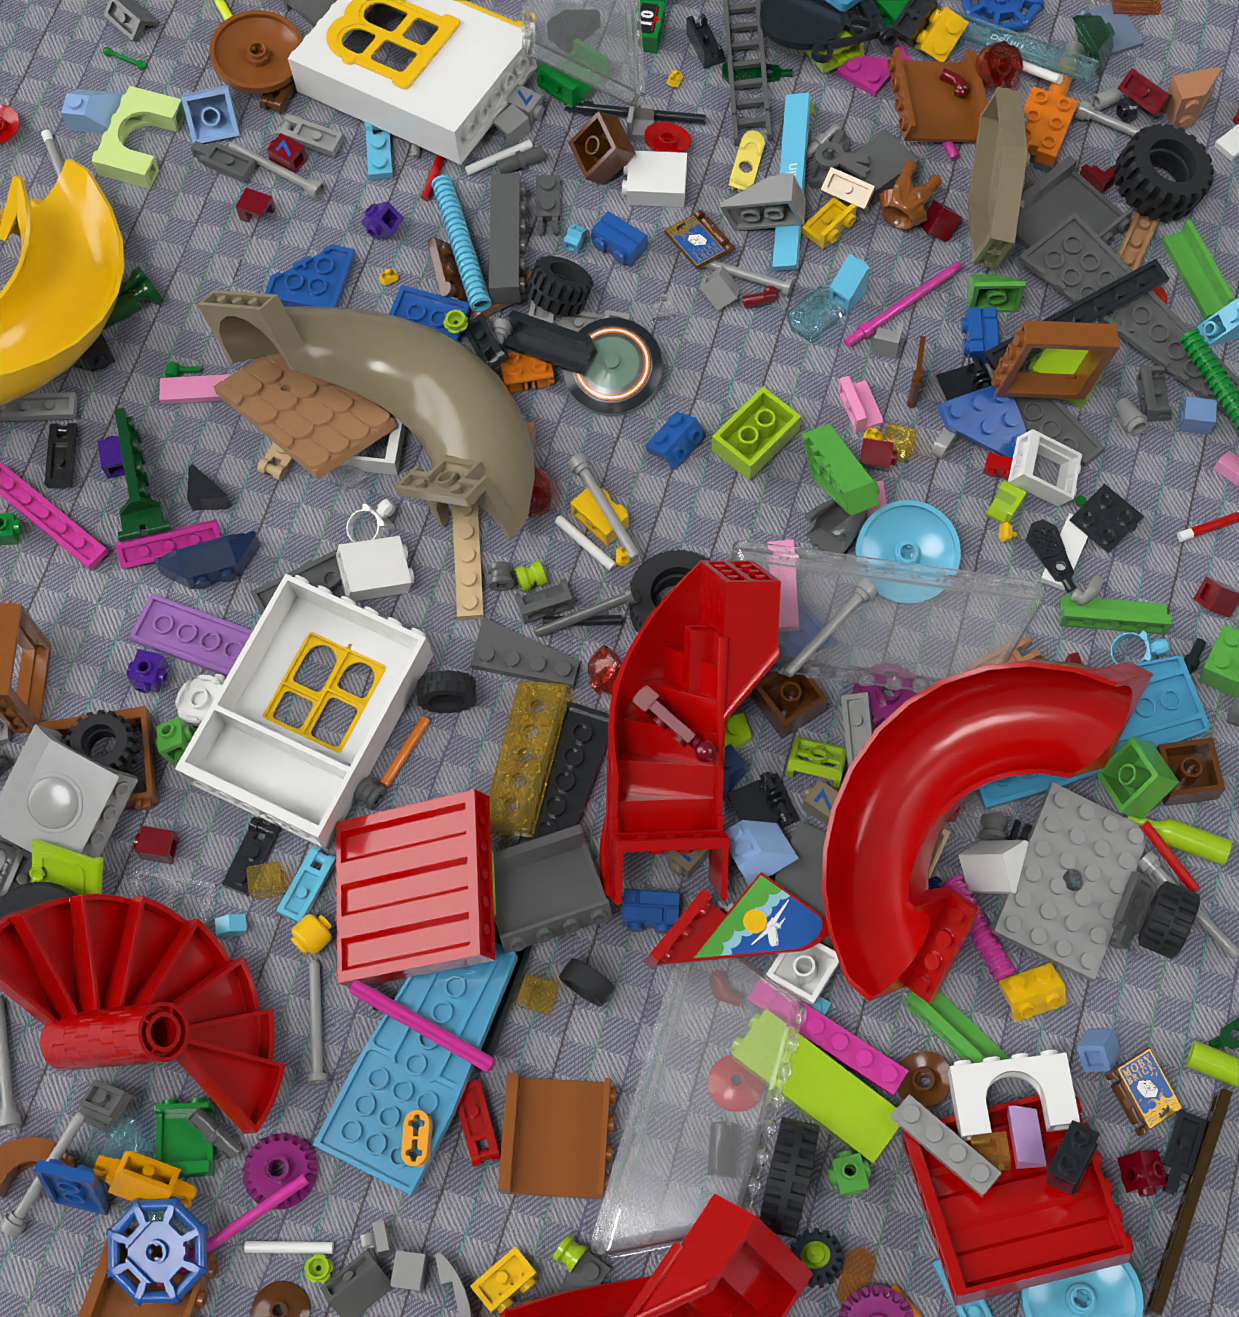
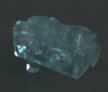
M124 1114L117 1123L112 1122L109 1127L111 1132H105L103 1137L107 1138L101 1148L97 1146L94 1148L86 1162L90 1164L89 1168L93 1169L99 1155L113 1159H122L124 1152L128 1151L153 1153L155 1141L139 1139V1135L142 1130L137 1128L139 1123Z

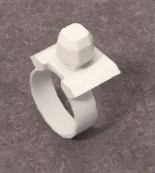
M390 499L382 500L377 505L378 508L363 504V509L353 513L347 522L346 529L350 540L358 542L353 534V525L357 517L367 512L374 514L377 518V533L373 539H380L384 528L395 529V525L387 517L393 514L396 505Z

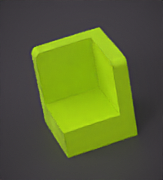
M1003 480L996 498L986 515L1001 524L1004 522L1010 524L1022 506L1027 492Z

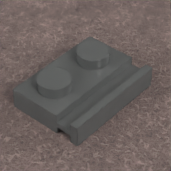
M95 1079L80 1101L79 1105H81L79 1111L86 1114L84 1123L110 1133V1125L113 1121L117 1122L120 1116L124 1114L132 1096L121 1089Z

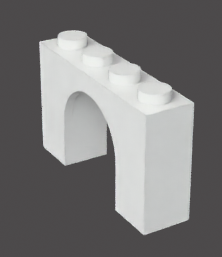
M1046 1050L1040 1053L1041 1056L1029 1057L1028 1053L1012 1055V1059L1000 1060V1057L994 1056L984 1058L981 1063L971 1064V1060L954 1062V1066H950L948 1070V1078L958 1136L964 1141L989 1139L992 1132L986 1104V1092L994 1082L1003 1078L1024 1080L1036 1090L1041 1100L1047 1132L1068 1130L1072 1120L1080 1123L1067 1053H1058L1057 1050Z

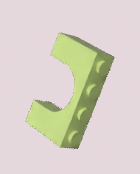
M129 86L126 94H123L117 112L112 115L108 130L103 133L102 142L98 150L93 153L92 163L97 174L150 189L159 172L155 157L124 147L125 139L132 131L144 126H155L178 132L186 116L182 99Z

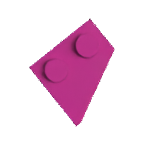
M861 56L857 59L851 58L846 64L839 66L836 72L837 76L873 97H876L891 79L890 72L887 71L888 59L880 57Z

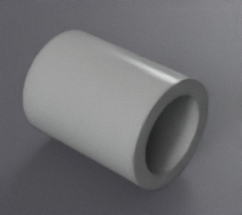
M1111 87L1093 95L1094 106L1099 111L1120 101V94L1116 87Z

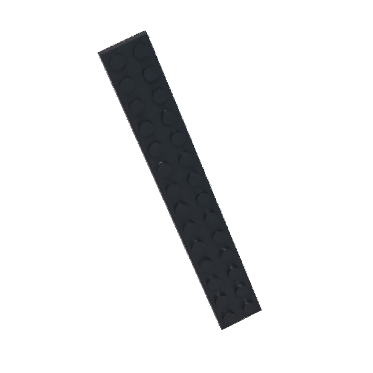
M565 700L511 847L578 825L608 743V713ZM494 920L495 942L502 945ZM534 945L515 952L518 960L481 1048L482 1052L493 1058ZM474 1066V1068H473V1069L482 1071V1072H484V1073H487V1072L481 1070L480 1068H478V1067H476V1066Z

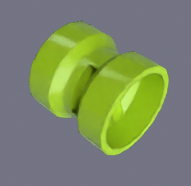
M540 560L532 562L529 568L524 566L514 568L522 592L531 590L534 584L538 586L548 584Z

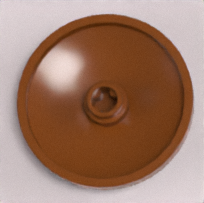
M265 10L241 12L226 19L214 32L209 47L212 67L217 76L226 85L235 90L250 94L273 92L285 87L294 80L288 58L291 52L301 44L303 38L297 27L282 15Z

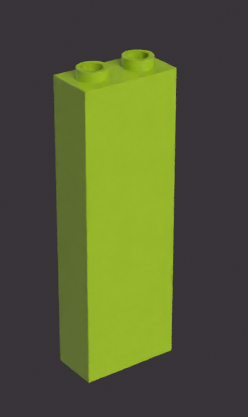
M766 1009L763 1015L757 1012L748 1025L752 1028L746 1038L740 1035L731 1047L735 1051L732 1059L848 1149L852 1150V1152L855 1154L860 1153L863 1160L867 1159L868 1164L872 1165L899 1129V1126L890 1119V1116L897 1108L768 1009Z

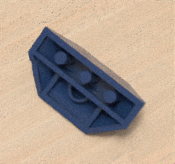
M249 531L247 534L227 535L177 549L165 554L163 557L154 559L161 575L191 590L204 589L209 587L210 584L220 581H232L235 577L241 576L261 545L256 532Z

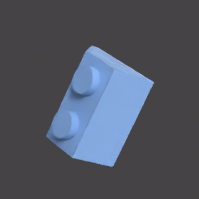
M228 85L182 94L181 99L193 143L195 141L205 143L240 136L235 107Z
M742 820L724 831L729 837V852L749 885L760 872L769 877L799 859L777 823Z

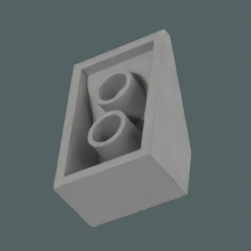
M782 173L778 176H769L720 203V208L733 231L804 225L806 198L794 174Z

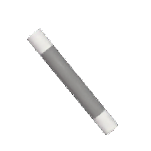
M43 130L41 135L59 178L64 165L50 130Z

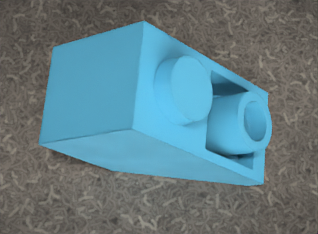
M849 254L830 286L828 300L847 314L866 294L870 267L864 260Z
M1239 298L1197 326L1200 334L1205 338L1204 342H1208V347L1239 339Z

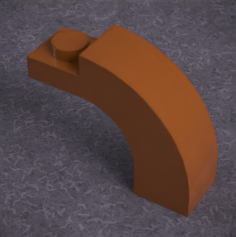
M24 1137L0 1146V1196L5 1198L17 1176L24 1170L36 1166L38 1159L46 1161L57 1142L42 1137ZM64 1153L60 1161L64 1162L66 1166L77 1168L75 1165L77 1159Z

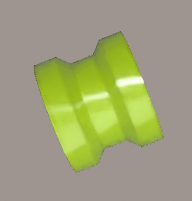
M568 1234L552 1258L556 1262H563L566 1265V1269L572 1273L589 1248L584 1244L579 1245L575 1242V1238Z

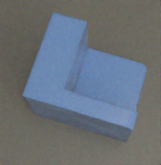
M1186 396L1180 410L1179 431L1210 434L1216 423L1217 401Z
M1114 1028L1087 1030L1077 1045L1084 1072L1112 1070L1121 1056V1049Z

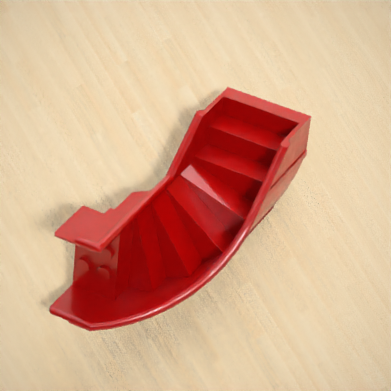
M700 560L648 616L629 647L618 675L615 677L612 686L608 723L606 814L599 851L600 882L605 894L611 897L615 905H619L622 902L623 852L644 851L660 855L664 854L665 851L676 850L678 853L688 854L692 853L693 850L709 849L708 880L723 901L727 900L729 837L723 830L722 815L726 721L779 659L778 636L781 581L753 560ZM648 685L666 702L664 707L700 740L710 741L716 746V756L712 761H699L695 757V750L689 744L685 748L672 737L675 734L672 729L668 727L666 730H663L632 701L643 686Z
M714 1193L681 1244L676 1241L673 1243L652 1276L582 1287L528 1300L517 1306L505 1309L500 1317H786L813 1273L756 1215Z

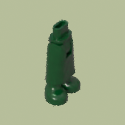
M139 266L133 269L130 278L124 283L121 281L113 312L103 330L143 310L139 304L143 300H149L155 305H160L164 302L161 295Z

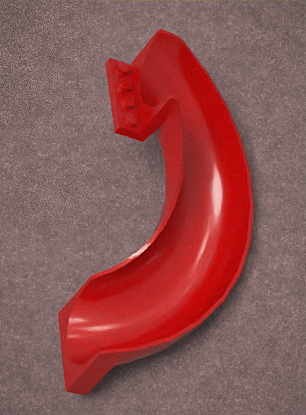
M1035 659L985 665L938 681L906 700L875 729L848 768L831 809L823 847L822 894L828 932L843 974L848 983L866 1000L872 1001L907 987L928 1004L935 1000L981 910L950 886L929 890V869L932 852L939 834L950 816L967 798L992 781L1027 774H1046L1071 778L1104 768L1153 676L1151 672L1131 662L1102 668L1079 663Z

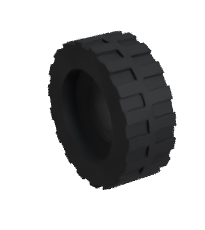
M446 670L427 673V675L421 676L417 681V703L419 707L421 706L422 709L429 712L448 714L468 710L476 703V679L474 680L473 676L461 671Z

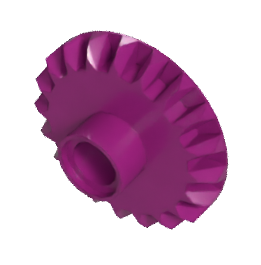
M886 662L883 665L875 664L869 669L866 668L858 676L852 694L869 693L872 726L877 728L906 700L920 693L921 688L915 676H912L907 669L900 668L898 664L889 665ZM889 690L894 696L886 697L881 692Z
M284 1132L270 1134L265 1138H261L258 1143L252 1146L250 1152L245 1157L242 1168V1181L250 1197L260 1204L291 1181L304 1174L309 1184L273 1209L291 1208L302 1202L315 1185L318 1172L316 1156L312 1148L303 1139L294 1134ZM277 1163H284L285 1171L283 1174L274 1177L272 1175L273 1167Z
M871 1285L862 1287L850 1294L842 1304L838 1317H914V1314L906 1299L898 1292L885 1286Z

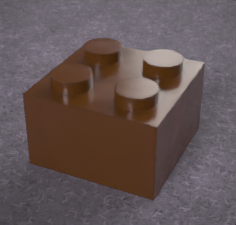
M598 111L568 142L585 180L603 185L636 154L619 118Z
M787 663L761 679L751 693V699L781 739L825 712L828 697L804 666L792 677H788L784 673V669L789 664Z
M1213 737L1165 743L1157 746L1156 749L1179 781L1162 799L1164 806L1217 800L1224 792L1225 785Z

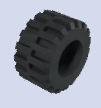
M548 255L536 260L525 291L529 299L543 310L555 315L575 316V314L579 315L583 311L593 287L591 275L577 263L562 257Z
M98 710L95 715L91 711L86 713L87 718L82 719L80 717L76 720L78 722L77 726L72 725L69 731L72 734L66 736L67 746L90 759L125 773H131L134 770L132 767L133 763L138 764L139 758L136 754H141V747L138 745L140 741L123 716H117L115 712L110 710L107 714L104 710ZM106 737L116 738L115 746L110 753L102 757H91L92 747L97 741Z
M1165 881L1157 890L1139 933V946L1169 959L1177 956L1195 921L1200 905V895L1172 882Z

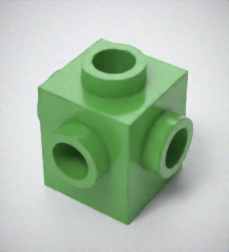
M180 717L156 726L157 738L155 739V744L158 752L169 763L174 765L181 759L195 734V730Z
M852 1150L835 1154L836 1159L831 1160V1168L827 1169V1175L831 1187L836 1186L839 1199L868 1192L870 1187L867 1178L871 1177V1172L867 1159L862 1160L861 1154H853ZM845 1170H850L853 1176L846 1175Z

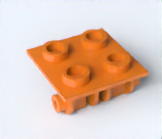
M516 352L508 353L510 359L506 363H501L504 384L511 393L523 391V382L525 391H528L527 382L529 381L532 382L533 390L535 389V380L537 381L538 388L550 387V384H555L552 364Z

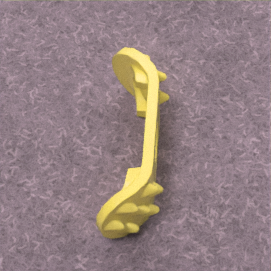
M747 131L741 139L728 184L732 190L737 188L738 192H741L754 184L765 145V138L758 131ZM743 162L749 163L752 166V171L749 173L742 172L739 164Z

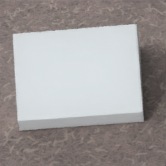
M1026 840L980 841L960 853L959 859L965 881L968 885V891L970 890L974 894H1016L1029 842Z
M818 943L804 951L780 953L765 976L802 1002L815 1004L840 963L834 950Z

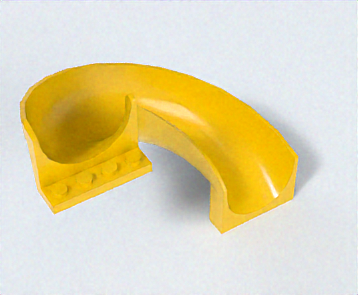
M72 159L65 160L62 172L55 186L44 200L38 198L28 200L24 179L19 175L13 176L5 208L0 210V239L8 241L12 233L21 237L19 262L12 277L0 293V407L36 391L72 367L99 337L113 312L124 272L123 239L113 209L88 168Z

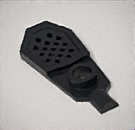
M1044 519L1032 523L1025 541L1056 582H1062L1067 592L1075 590L1076 586L1071 579L1074 570L1065 551V546L1057 526ZM1062 564L1065 567V569L1058 570L1056 568V565Z

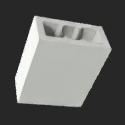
M635 151L636 154L624 165V175L628 176L627 180H623L622 195L627 196V205L684 207L687 153Z
M400 536L346 543L338 546L336 558L345 595L353 601L408 593L411 583H414L413 570L408 568L406 562L408 559L407 547L405 544H402Z

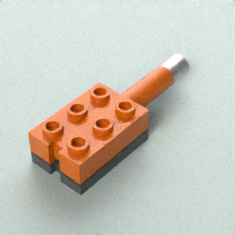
M1071 41L1067 44L1055 72L1063 76L1061 84L1051 82L1048 91L1033 86L1023 109V113L1028 114L1025 131L1027 153H1030L1029 163L1034 164L1033 168L1047 173L1055 166L1078 105V100L1066 97L1084 52V46L1078 41Z

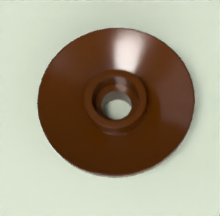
M918 1051L911 1053L900 1062L899 1065L908 1070L907 1075L897 1089L903 1100L910 1094L922 1106L931 1108L947 1098L951 1091L948 1078L950 1066L944 1058L934 1052ZM923 1078L930 1079V1084L926 1087L920 1085V1081Z
M276 1281L265 1286L257 1294L252 1304L251 1317H310V1302L306 1293L298 1285L288 1281ZM278 1305L284 1307V1312L281 1316H275L274 1309Z

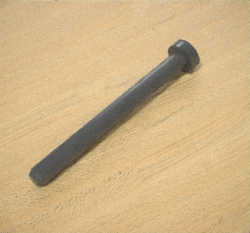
M634 585L625 588L624 593L536 627L534 633L537 637H542L629 602L631 605L639 603L640 596L638 590Z

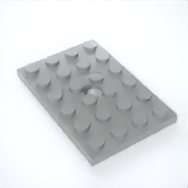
M1054 782L1049 784L1027 839L1029 843L1016 894L1009 893L1005 895L991 933L1089 981H1094L1114 931L1112 923L1114 922L1113 920L1131 872L1136 871L1138 867L1137 862L1140 861L1148 840L1147 836L1140 829V825ZM1074 870L1080 874L1082 886L1078 891H1071L1067 888L1066 882L1063 879L1066 871Z

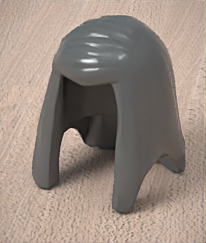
M831 499L806 514V519L812 522L806 536L810 538V542L814 546H818L820 552L826 553L829 557L834 556L838 558L858 536L863 524L867 520V510L850 516L834 499Z

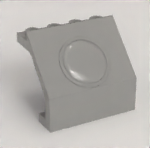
M35 724L0 793V835L31 853L32 840L36 838L91 858L99 857L138 779L134 775L106 767L61 743L60 740L63 735L59 731Z

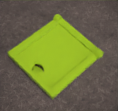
M36 838L32 840V869L29 871L32 882L42 881L59 884L72 890L77 895L102 894L103 857L91 858ZM43 867L47 870V875L42 870Z

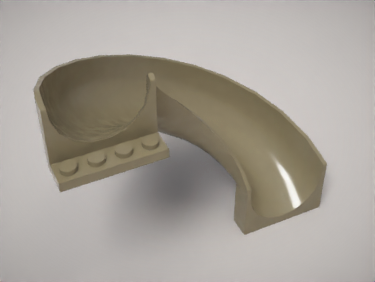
M214 290L197 304L230 363L281 353L290 370L328 381L360 394L389 411L409 428L427 452L432 470L424 472L420 465H416L394 488L399 496L426 500L440 526H445L449 522L448 504L470 507L475 503L493 517L507 538H513L526 523L535 479L532 439L524 417L498 374L467 346L438 330L400 316L364 309L330 306L284 307L277 294Z

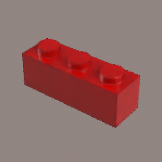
M988 453L983 474L1009 480L1013 458Z

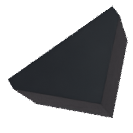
M191 464L189 466L187 500L192 511L229 509L232 505L227 494L195 465Z

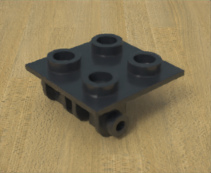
M977 356L969 358L967 366L936 375L946 401L992 386V380L986 366Z
M1104 483L1069 521L1109 554L1129 532H1134L1138 527L1137 524L1144 516Z
M765 772L760 775V780L727 793L740 821L777 823L780 829L799 821L777 773L771 775L770 772Z

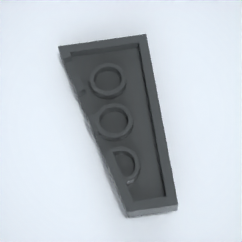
M1014 397L1026 431L1034 429L1081 453L1080 464L1084 467L1104 452L1105 447L1056 398Z
M337 549L287 574L292 577L299 575L316 588L320 585L332 591L342 583L336 558ZM284 575L250 591L261 614L265 611Z
M484 617L471 661L472 669L573 689L580 666L579 660Z

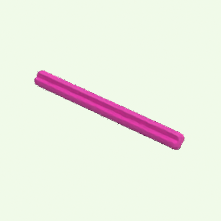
M355 980L350 986L349 992L481 1070L489 1073L494 1067L496 1060L493 1057L363 982Z

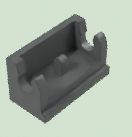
M1141 365L1136 376L1140 408L1147 416V422L1171 421L1172 418L1170 413L1172 409L1169 406L1165 383V373H1163L1165 372L1164 366Z
M565 579L560 580L559 585L522 597L520 593L515 594V600L524 625L541 620L543 616H553L574 609L573 599Z

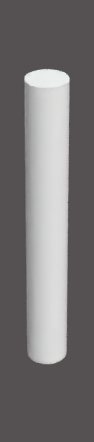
M1010 55L1003 57V64L1056 84H1061L1063 81V76Z
M530 139L465 166V171L469 176L493 166L497 160L515 155L516 151L520 150L523 152L533 148Z
M562 515L556 518L555 523L609 571L616 567L617 563L567 519Z
M245 1241L244 1251L245 1253L333 1254L334 1242Z

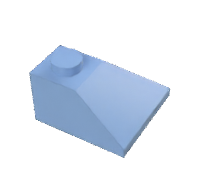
M83 89L67 93L61 114L68 129L71 131L104 133L108 130L112 115L117 112L124 93Z

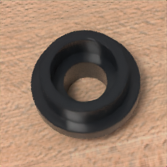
M1127 97L1121 98L1116 106V114L1121 121L1129 122L1137 115L1136 102Z

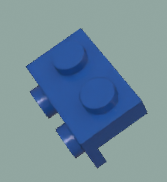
M676 411L660 430L653 435L645 445L648 453L666 459L670 468L676 470L705 438L706 434L697 418Z

